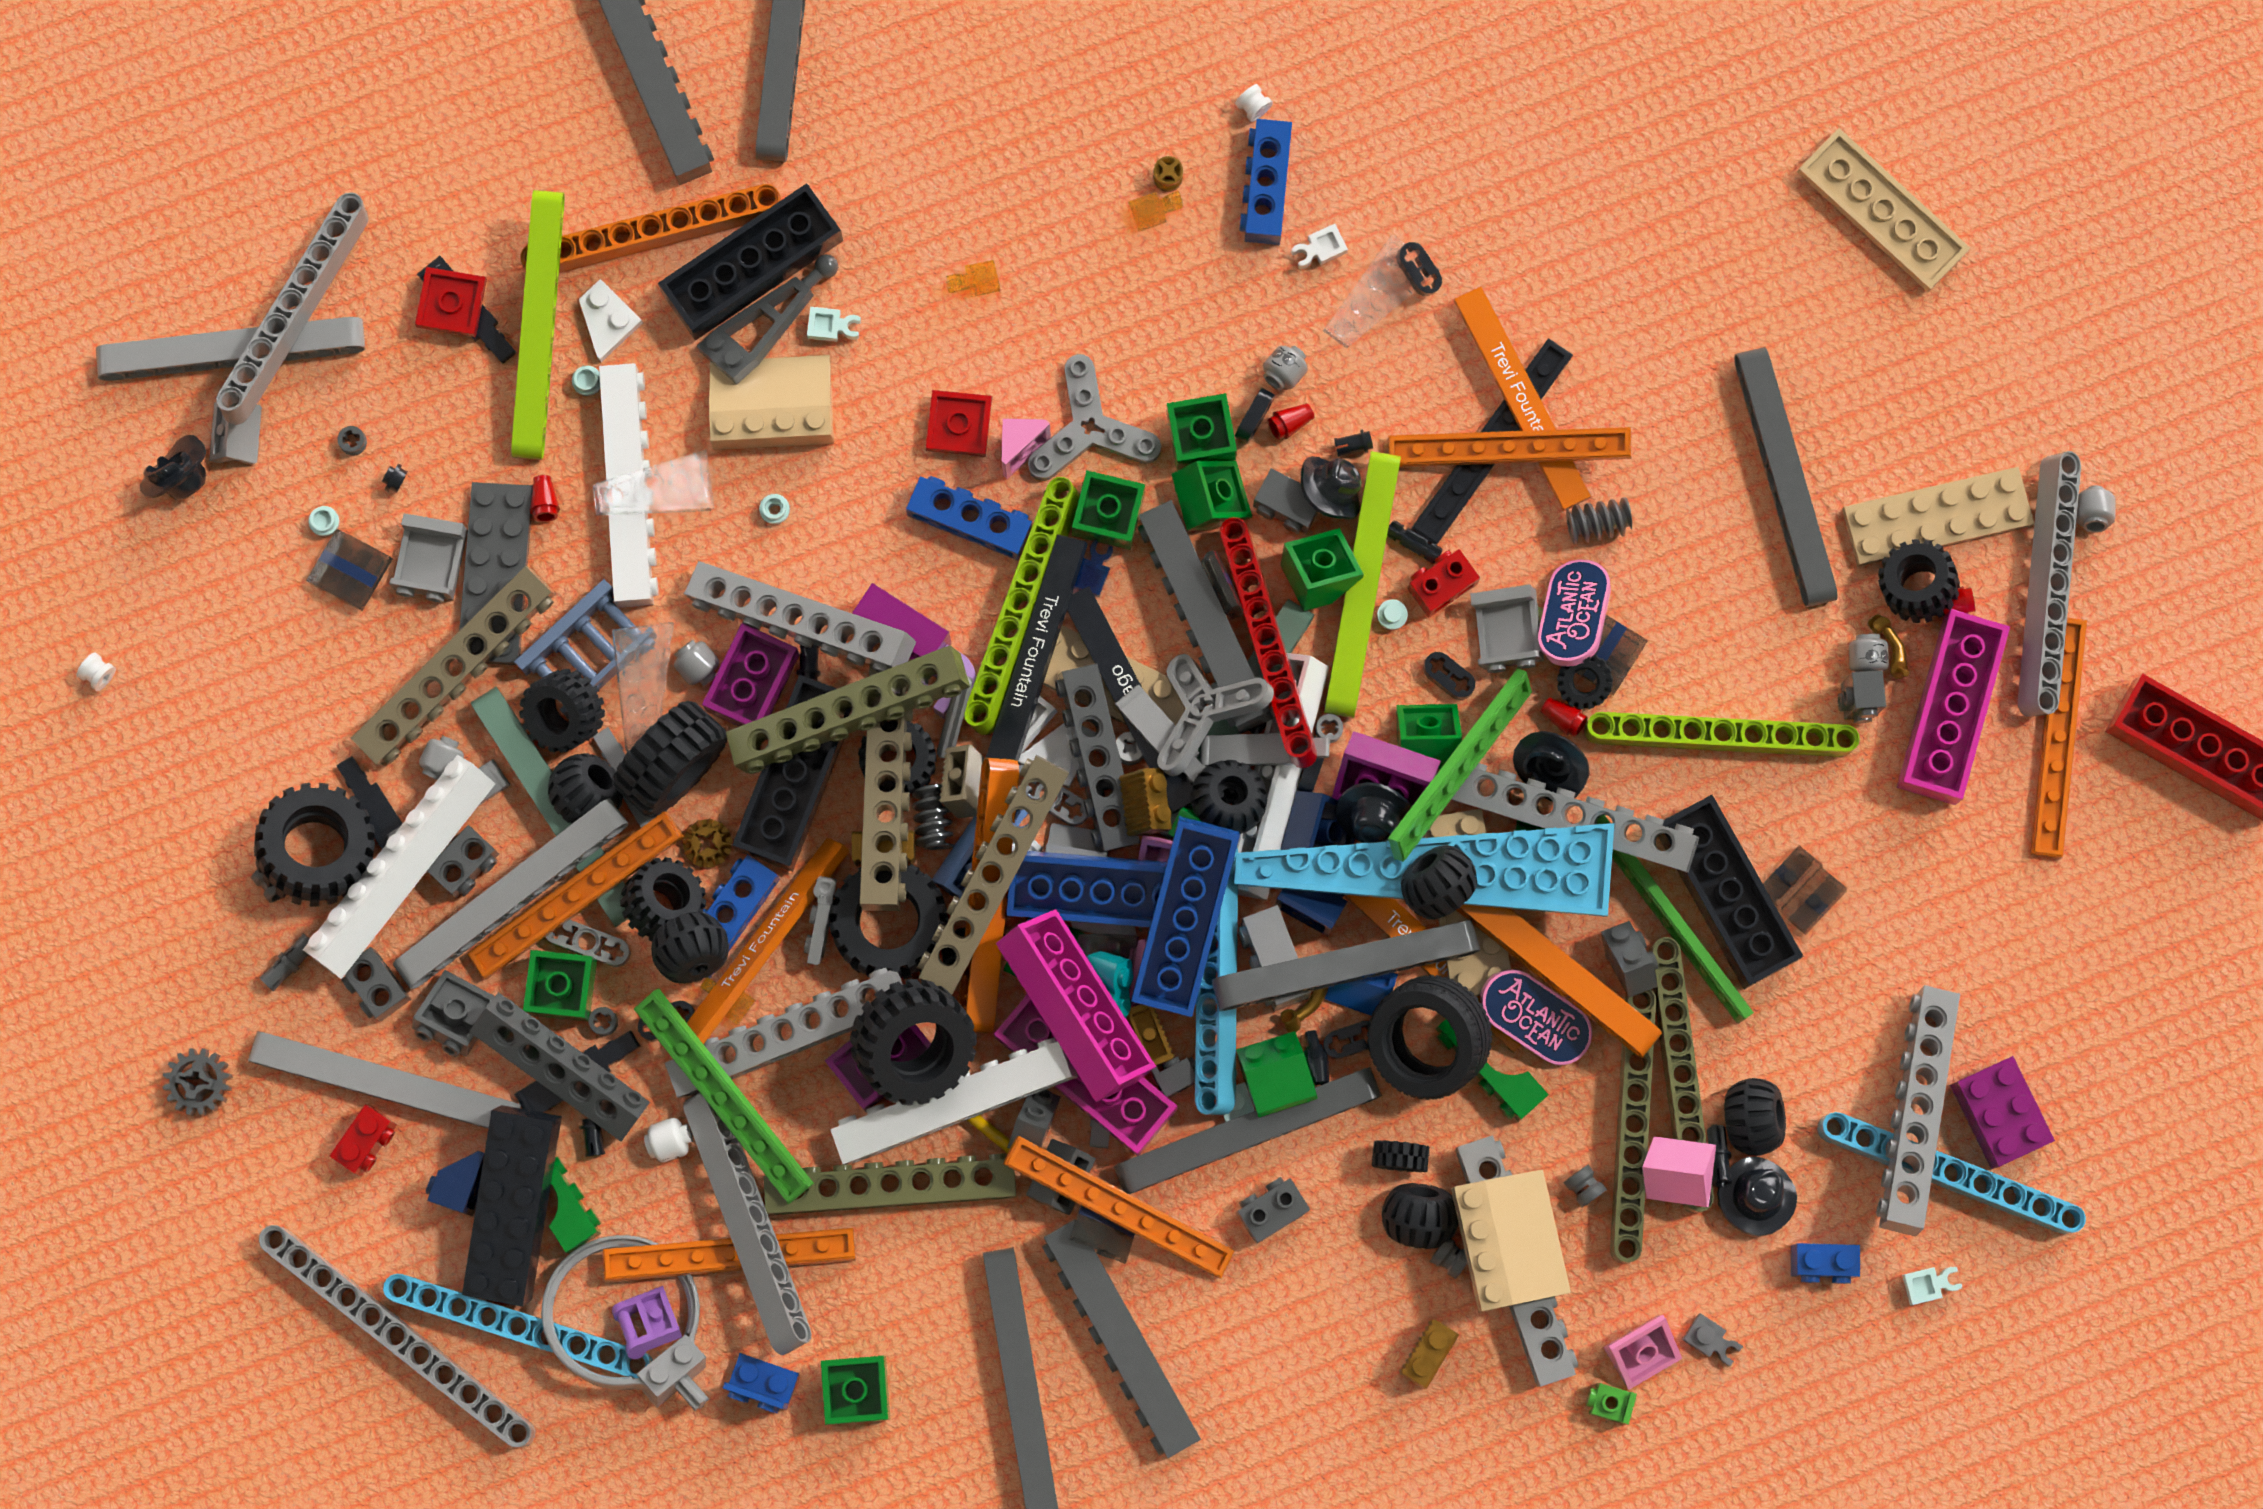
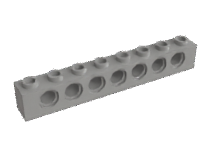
M698 561L684 592L693 601L692 606L701 611L709 612L710 609L718 611L717 614L727 620L734 621L736 617L742 619L744 624L760 630L761 626L768 628L770 634L781 639H785L787 635L794 637V641L804 647L811 648L812 644L821 647L820 650L830 656L837 657L838 653L847 656L846 660L856 665L871 664L873 665L872 668L877 672H882L908 662L916 644V641L902 630ZM725 589L724 594L718 598L719 593ZM750 598V602L743 607L745 601ZM776 607L775 612L769 616L771 609ZM802 616L800 622L794 625L795 620ZM828 625L826 631L820 634L821 629ZM851 634H854L853 639L850 642L846 643L847 638ZM880 643V647L875 652H872L873 647Z
M1478 763L1452 798V800L1542 828L1596 825L1601 816L1608 815L1612 822L1615 823L1613 850L1688 873L1699 841L1698 836L1692 835L1693 828L1677 823L1675 829L1663 826L1664 819L1647 814L1645 820L1633 817L1634 810L1618 805L1615 811L1603 808L1605 801L1587 796L1586 802L1574 799L1575 792L1559 787L1556 793L1545 790L1546 783L1528 778L1527 784L1515 781L1517 774L1500 769L1498 775L1486 772L1488 766ZM1490 779L1493 781L1495 789L1490 796L1484 797L1480 792V785L1484 780ZM1520 788L1524 793V800L1521 804L1514 806L1509 801V794L1513 789ZM1549 797L1553 801V810L1549 814L1543 815L1538 809V803L1541 799ZM1574 806L1580 807L1583 812L1582 820L1576 824H1572L1567 817L1569 809ZM1633 824L1639 825L1642 829V837L1636 842L1629 841L1626 836L1628 827ZM1667 833L1672 839V845L1668 850L1660 851L1656 846V839L1659 835Z
M882 968L870 973V979L861 983H859L858 979L849 981L841 985L842 990L832 995L830 991L820 993L812 997L814 1002L805 1006H803L802 1002L793 1004L784 1009L786 1013L778 1017H775L774 1014L766 1015L756 1020L758 1025L748 1029L746 1025L734 1028L728 1032L729 1037L721 1040L718 1037L707 1039L704 1046L732 1080L855 1030L856 1028L853 1023L856 1016H861L864 1012L862 1006L866 1003V993L870 989H874L875 992L882 989L885 992L890 989V984L898 981L902 984L898 972L887 971V968ZM844 1000L847 1002L849 1010L844 1017H840L837 1007ZM817 1012L820 1016V1024L817 1028L813 1029L809 1024V1018L811 1014ZM788 1023L792 1028V1035L788 1040H784L781 1035V1029ZM758 1035L764 1040V1046L759 1052L753 1047V1041ZM732 1046L736 1056L734 1061L729 1063L725 1058V1052ZM674 1059L665 1062L677 1098H688L699 1092Z
M1924 985L1917 994H1913L1911 997L1909 1012H1913L1912 1023H1908L1904 1039L1908 1041L1907 1052H1903L1900 1061V1069L1904 1070L1902 1081L1899 1080L1895 1092V1098L1899 1099L1898 1110L1895 1109L1892 1114L1890 1124L1891 1128L1895 1129L1893 1139L1889 1140L1886 1148V1157L1890 1158L1888 1169L1885 1168L1881 1179V1187H1885L1884 1198H1880L1876 1211V1216L1880 1217L1879 1228L1917 1236L1924 1229L1960 1000L1959 993ZM1925 1017L1932 1018L1936 1023V1027L1929 1026L1925 1021ZM1920 1046L1928 1047L1932 1056L1923 1054ZM1916 1074L1922 1075L1926 1079L1927 1085L1920 1084L1916 1079ZM1911 1104L1919 1105L1923 1115L1916 1114L1912 1110ZM1906 1133L1914 1134L1918 1139V1144L1911 1143L1907 1139ZM1902 1162L1909 1163L1914 1173L1905 1172L1902 1168ZM1897 1192L1905 1193L1909 1203L1901 1202L1897 1197Z
M1493 1135L1455 1149L1467 1184L1488 1180L1484 1179L1479 1173V1166L1484 1162L1492 1164L1495 1168V1175L1492 1179L1512 1175L1510 1170L1505 1171L1501 1160L1506 1158L1500 1140L1495 1142ZM1550 1297L1509 1306L1537 1387L1576 1375L1574 1368L1578 1367L1575 1353L1573 1349L1567 1350L1564 1338L1568 1337L1566 1327L1562 1319L1557 1320L1553 1309L1557 1307L1556 1298ZM1535 1311H1541L1547 1318V1323L1542 1329L1535 1328L1531 1323V1315ZM1545 1341H1551L1557 1347V1354L1553 1359L1545 1358L1541 1352L1542 1344Z

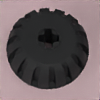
M588 753L575 754L561 761L552 772L548 784L549 800L551 805L555 806L554 810L558 815L562 816V819L567 823L571 822V824L606 799H611L619 810L623 795L614 787L613 775L616 772L615 769L611 768L604 759L601 760L600 757Z
M1221 760L1210 764L1198 774L1192 785L1190 797L1193 812L1204 823L1239 831L1240 834L1248 832L1260 822L1267 806V791L1261 776L1256 770H1252L1251 766L1243 762L1239 763L1237 760ZM1224 795H1226L1227 799H1234L1232 805L1222 801Z
M1449 845L1435 847L1419 856L1409 865L1401 879L1402 895L1408 907L1417 915L1433 920L1445 917L1460 908L1469 900L1477 887V875L1473 862L1461 850Z
M685 913L670 919L656 931L651 947L652 958L659 972L668 980L679 984L697 982L717 972L726 962L729 951L727 933L719 921L707 913Z
M1748 1078L1731 1086L1725 1096L1724 1116L1728 1138L1732 1146L1742 1153L1756 1156L1770 1153L1780 1147L1786 1134V1115L1783 1098L1778 1087L1772 1082L1758 1078Z
M1409 1183L1396 1186L1386 1197L1382 1207V1223L1387 1235L1394 1241L1409 1247L1420 1249L1439 1248L1448 1239H1452L1459 1225L1452 1195L1432 1185Z

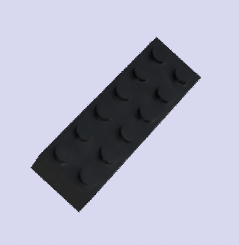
M806 183L667 276L658 285L662 295L696 341L815 261L818 257L843 242L842 232Z
M799 675L786 708L837 688ZM852 707L845 711L844 718L852 713ZM824 718L817 722L816 729L823 725ZM796 728L789 733L788 740L795 736ZM844 740L829 741L821 744V747L815 751L800 752L792 755L793 757L789 761L783 763L774 762L765 766L764 770L760 773L732 844L735 851L748 854L751 857L793 872Z
M1710 795L1665 819L1663 826L1675 829L1676 823L1694 829L1692 835L1699 837L1689 873L1678 869L1677 871L1743 989L1745 990L1803 958L1802 952L1714 796ZM1667 833L1659 835L1658 837L1665 850H1668L1672 845L1670 835Z
M504 1105L491 1110L462 1295L522 1307L532 1300L562 1116Z

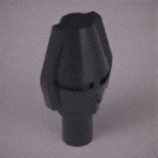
M1317 1031L1305 1032L1307 1047L1304 1050V1055L1313 1083L1315 1085H1323L1329 1082V1059L1322 1044H1319Z

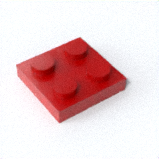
M426 267L415 326L422 329L476 337L487 283L486 277Z
M932 390L926 451L986 457L992 396Z

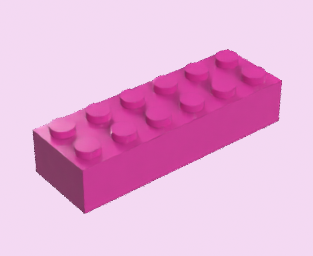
M1951 609L1943 617L1896 788L1952 805H1956L1963 800L2010 626Z
M1056 909L1017 925L996 943L1095 1102L1135 1084L1156 1067Z
M1028 994L994 1033L995 1038L1012 1053L1022 1049H1026L1027 1053L1039 1049L1038 1043L1054 1038ZM1079 1075L1077 1078L1054 1086V1088L1136 1156L1143 1152L1178 1109L1174 1102L1143 1077L1135 1084L1098 1102H1095Z

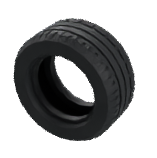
M1425 975L1410 979L1386 995L1375 1007L1369 1020V1031L1367 1032L1370 1057L1373 1059L1372 1062L1376 1066L1377 1071L1381 1073L1382 1078L1386 1079L1385 1081L1388 1084L1390 1083L1397 1091L1403 1092L1407 1096L1410 1095L1413 1098H1424L1425 1100L1441 1099L1445 1096H1450L1470 1082L1486 1064L1492 1043L1491 1023H1489V1017L1486 1016L1487 1012L1483 1009L1482 1003L1478 1002L1477 996L1475 997L1474 993L1469 992L1466 986L1463 987L1461 983H1456L1453 979L1448 977L1442 978L1438 975ZM1423 1007L1436 1011L1447 1019L1455 1032L1457 1042L1455 1059L1451 1065L1432 1066L1423 1063L1412 1055L1405 1044L1402 1031L1404 1017L1409 1009Z

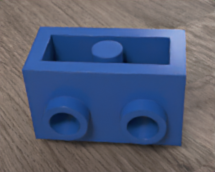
M1793 1244L1791 1245V1276L1801 1277V1282L1820 1283V1277L1832 1278V1283L1850 1284L1851 1278L1860 1277V1245Z

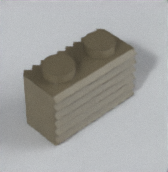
M973 745L947 748L945 750L947 754L944 756L946 759L943 761L945 763L943 766L945 770L942 772L944 774L942 777L944 781L941 783L943 787L940 789L942 792L940 793L941 798L939 801L958 819L977 816L980 775L984 757L981 756L979 751H976V748H973Z

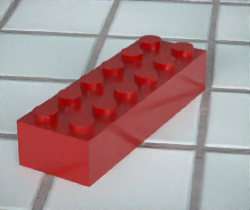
M2143 673L2135 678L2105 732L2263 821V741Z

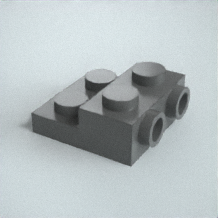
M444 970L414 1015L412 1029L415 1030V1035L422 1041L431 1042L433 1039L441 1043L442 1049L447 1054L454 1057L461 1054L467 1057L478 1040L469 1031L495 996Z

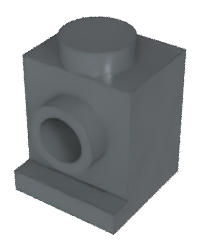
M1176 1057L1162 1065L1163 1071L1159 1072L1157 1067L1151 1071L1160 1091L1168 1098L1195 1084V1060L1193 1057L1180 1061L1179 1057Z

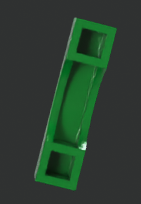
M1445 1019L1436 1028L1439 1033L1436 1037L1447 1050L1453 1048L1456 1052L1455 1032L1447 1019ZM1486 1062L1477 1075L1480 1079L1478 1082L1480 1088L1489 1097L1493 1094L1501 1102L1498 1107L1510 1120L1515 1118L1519 1122L1549 1095L1529 1072L1507 1075L1496 1071Z
M557 1156L555 1157L551 1184L557 1193L558 1208L549 1228L564 1251L570 1254L601 1234L597 1227L601 1224V1221L592 1208L589 1210L585 1209L580 1201L585 1198L575 1182L571 1185L564 1176L568 1171Z

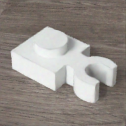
M1336 224L1309 235V245L1297 244L1291 250L1292 255L1297 253H1304L1306 255L1305 260L1298 262L1299 269L1307 268L1315 258L1322 265L1348 252V248Z

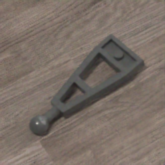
M828 254L818 257L815 262V269L802 281L797 277L792 278L718 326L697 345L700 353L735 384H738L761 363L814 295L810 289L822 278H831L837 273V260ZM798 293L782 314L774 309L775 306ZM764 314L774 324L749 353L730 336Z

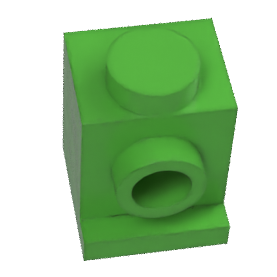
M1597 1383L1595 1389L1590 1388L1586 1406L1590 1407L1589 1414L1628 1425L1637 1394ZM1608 1397L1615 1398V1408L1609 1409L1606 1406L1605 1402Z

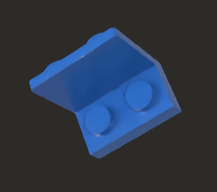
M739 1353L729 1383L724 1382L723 1389L729 1390L727 1397L744 1403H748L749 1399L752 1398L759 1401L758 1408L778 1413L779 1408L787 1410L799 1373Z

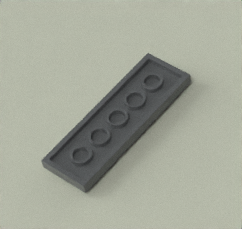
M472 482L459 631L525 566H528L532 514L530 513L532 485ZM525 595L517 597L514 602V607L518 612L524 611ZM498 617L493 621L492 627L496 633H501L505 630L507 625L505 618ZM515 634L508 641L510 644L509 648L499 657L494 655L487 664L516 665L514 661L520 657L522 635L518 636ZM481 638L475 639L471 643L472 653L478 655L483 652L485 648L484 641Z

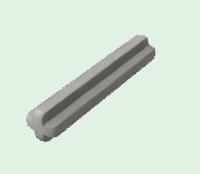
M969 676L967 677L970 687L961 690L960 695L950 699L937 748V755L941 758H945L944 756L947 754L945 750L947 748L956 747L972 687V678Z

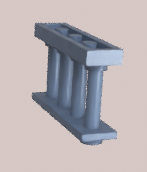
M603 579L514 662L526 676L532 672L533 674L537 673L543 678L552 673V670L546 665L547 661L545 659L553 651L555 653L560 652L578 672H581L583 677L587 676L592 680L590 684L593 687L597 686L600 690L635 656L649 651L655 644L654 639L657 635L650 626L641 632L613 603V588ZM598 610L605 611L633 640L621 653L590 623V617ZM576 630L578 632L582 631L611 661L598 674L568 644L569 640L567 638ZM562 706L560 711L569 719L566 708Z

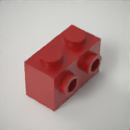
M1460 549L1453 553L1450 550L1444 552L1435 559L1437 564L1427 570L1423 567L1410 577L1412 581L1409 583L1408 590L1428 618L1475 587L1480 580V576Z
M365 1104L329 1157L354 1174L362 1176L364 1172H369L377 1160L376 1155L381 1147L387 1146L391 1141L397 1124Z

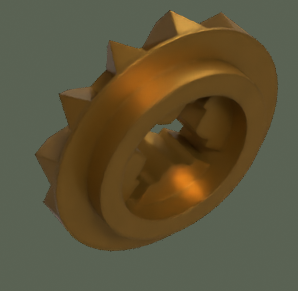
M710 818L697 820L692 826L687 828L683 838L684 853L693 864L699 867L711 868L718 866L727 859L731 852V834L721 822ZM710 835H713L712 842L718 850L707 847L701 851L702 843L697 836L708 838Z

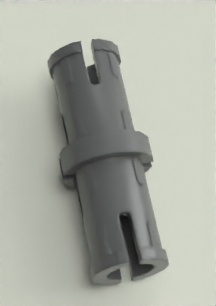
M304 933L285 953L281 952L278 955L279 959L259 977L272 991H275L292 972L296 973L300 969L298 966L308 956L303 949L308 944L310 938Z

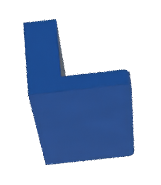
M1389 973L1328 987L1325 999L1372 1016L1379 1002L1393 991L1398 974Z

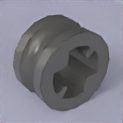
M347 426L339 432L337 437L340 448L348 455H359L366 449L367 438L358 427ZM354 434L356 438H360L359 442L356 441L357 446L351 447L348 443L345 444V440L349 441L348 436Z
M599 1007L591 1012L589 1025L596 1034L608 1036L616 1030L618 1018L611 1009ZM600 1014H603L605 1017L611 1016L612 1021H608L610 1026L607 1029H604L602 1026L596 1027L595 1022H599L596 1018Z

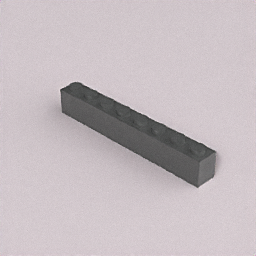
M598 0L679 186L711 173L712 169L709 162L714 161L708 144L702 145L698 138L703 133L696 117L690 119L687 110L691 108L685 92L679 93L675 84L680 81L674 67H667L664 58L668 57V53L662 40L656 42L652 32L657 31L650 14L644 15L641 6L646 5L645 1Z
M1172 500L1140 514L1139 518L1142 525L1137 528L1144 543L1150 541L1154 551L1149 554L1156 569L1162 567L1167 576L1161 580L1168 595L1174 593L1179 602L1174 605L1180 621L1182 622L1187 619L1191 629L1186 631L1193 648L1199 646L1203 656L1198 659L1205 674L1211 672L1215 679V682L1210 684L1212 689L1254 679V674ZM1269 706L1259 711L1227 718L1226 720L1230 728L1236 725L1239 733L1242 734L1272 720L1273 716Z
M1077 1218L1045 1236L1044 1239L1047 1244L1042 1246L1045 1254L1051 1263L1056 1260L1062 1269L1057 1274L1066 1290L1072 1287L1077 1299L1072 1302L1081 1318L1087 1315L1093 1326L1088 1328L1095 1343L1098 1345L1103 1342L1108 1351V1354L1103 1357L1112 1373L1118 1370L1124 1381L1119 1385L1127 1400L1135 1399L1140 1408L1135 1411V1414L1143 1428L1150 1426L1155 1437L1150 1440L1158 1455L1160 1456L1165 1453L1167 1458H1170L1201 1440Z

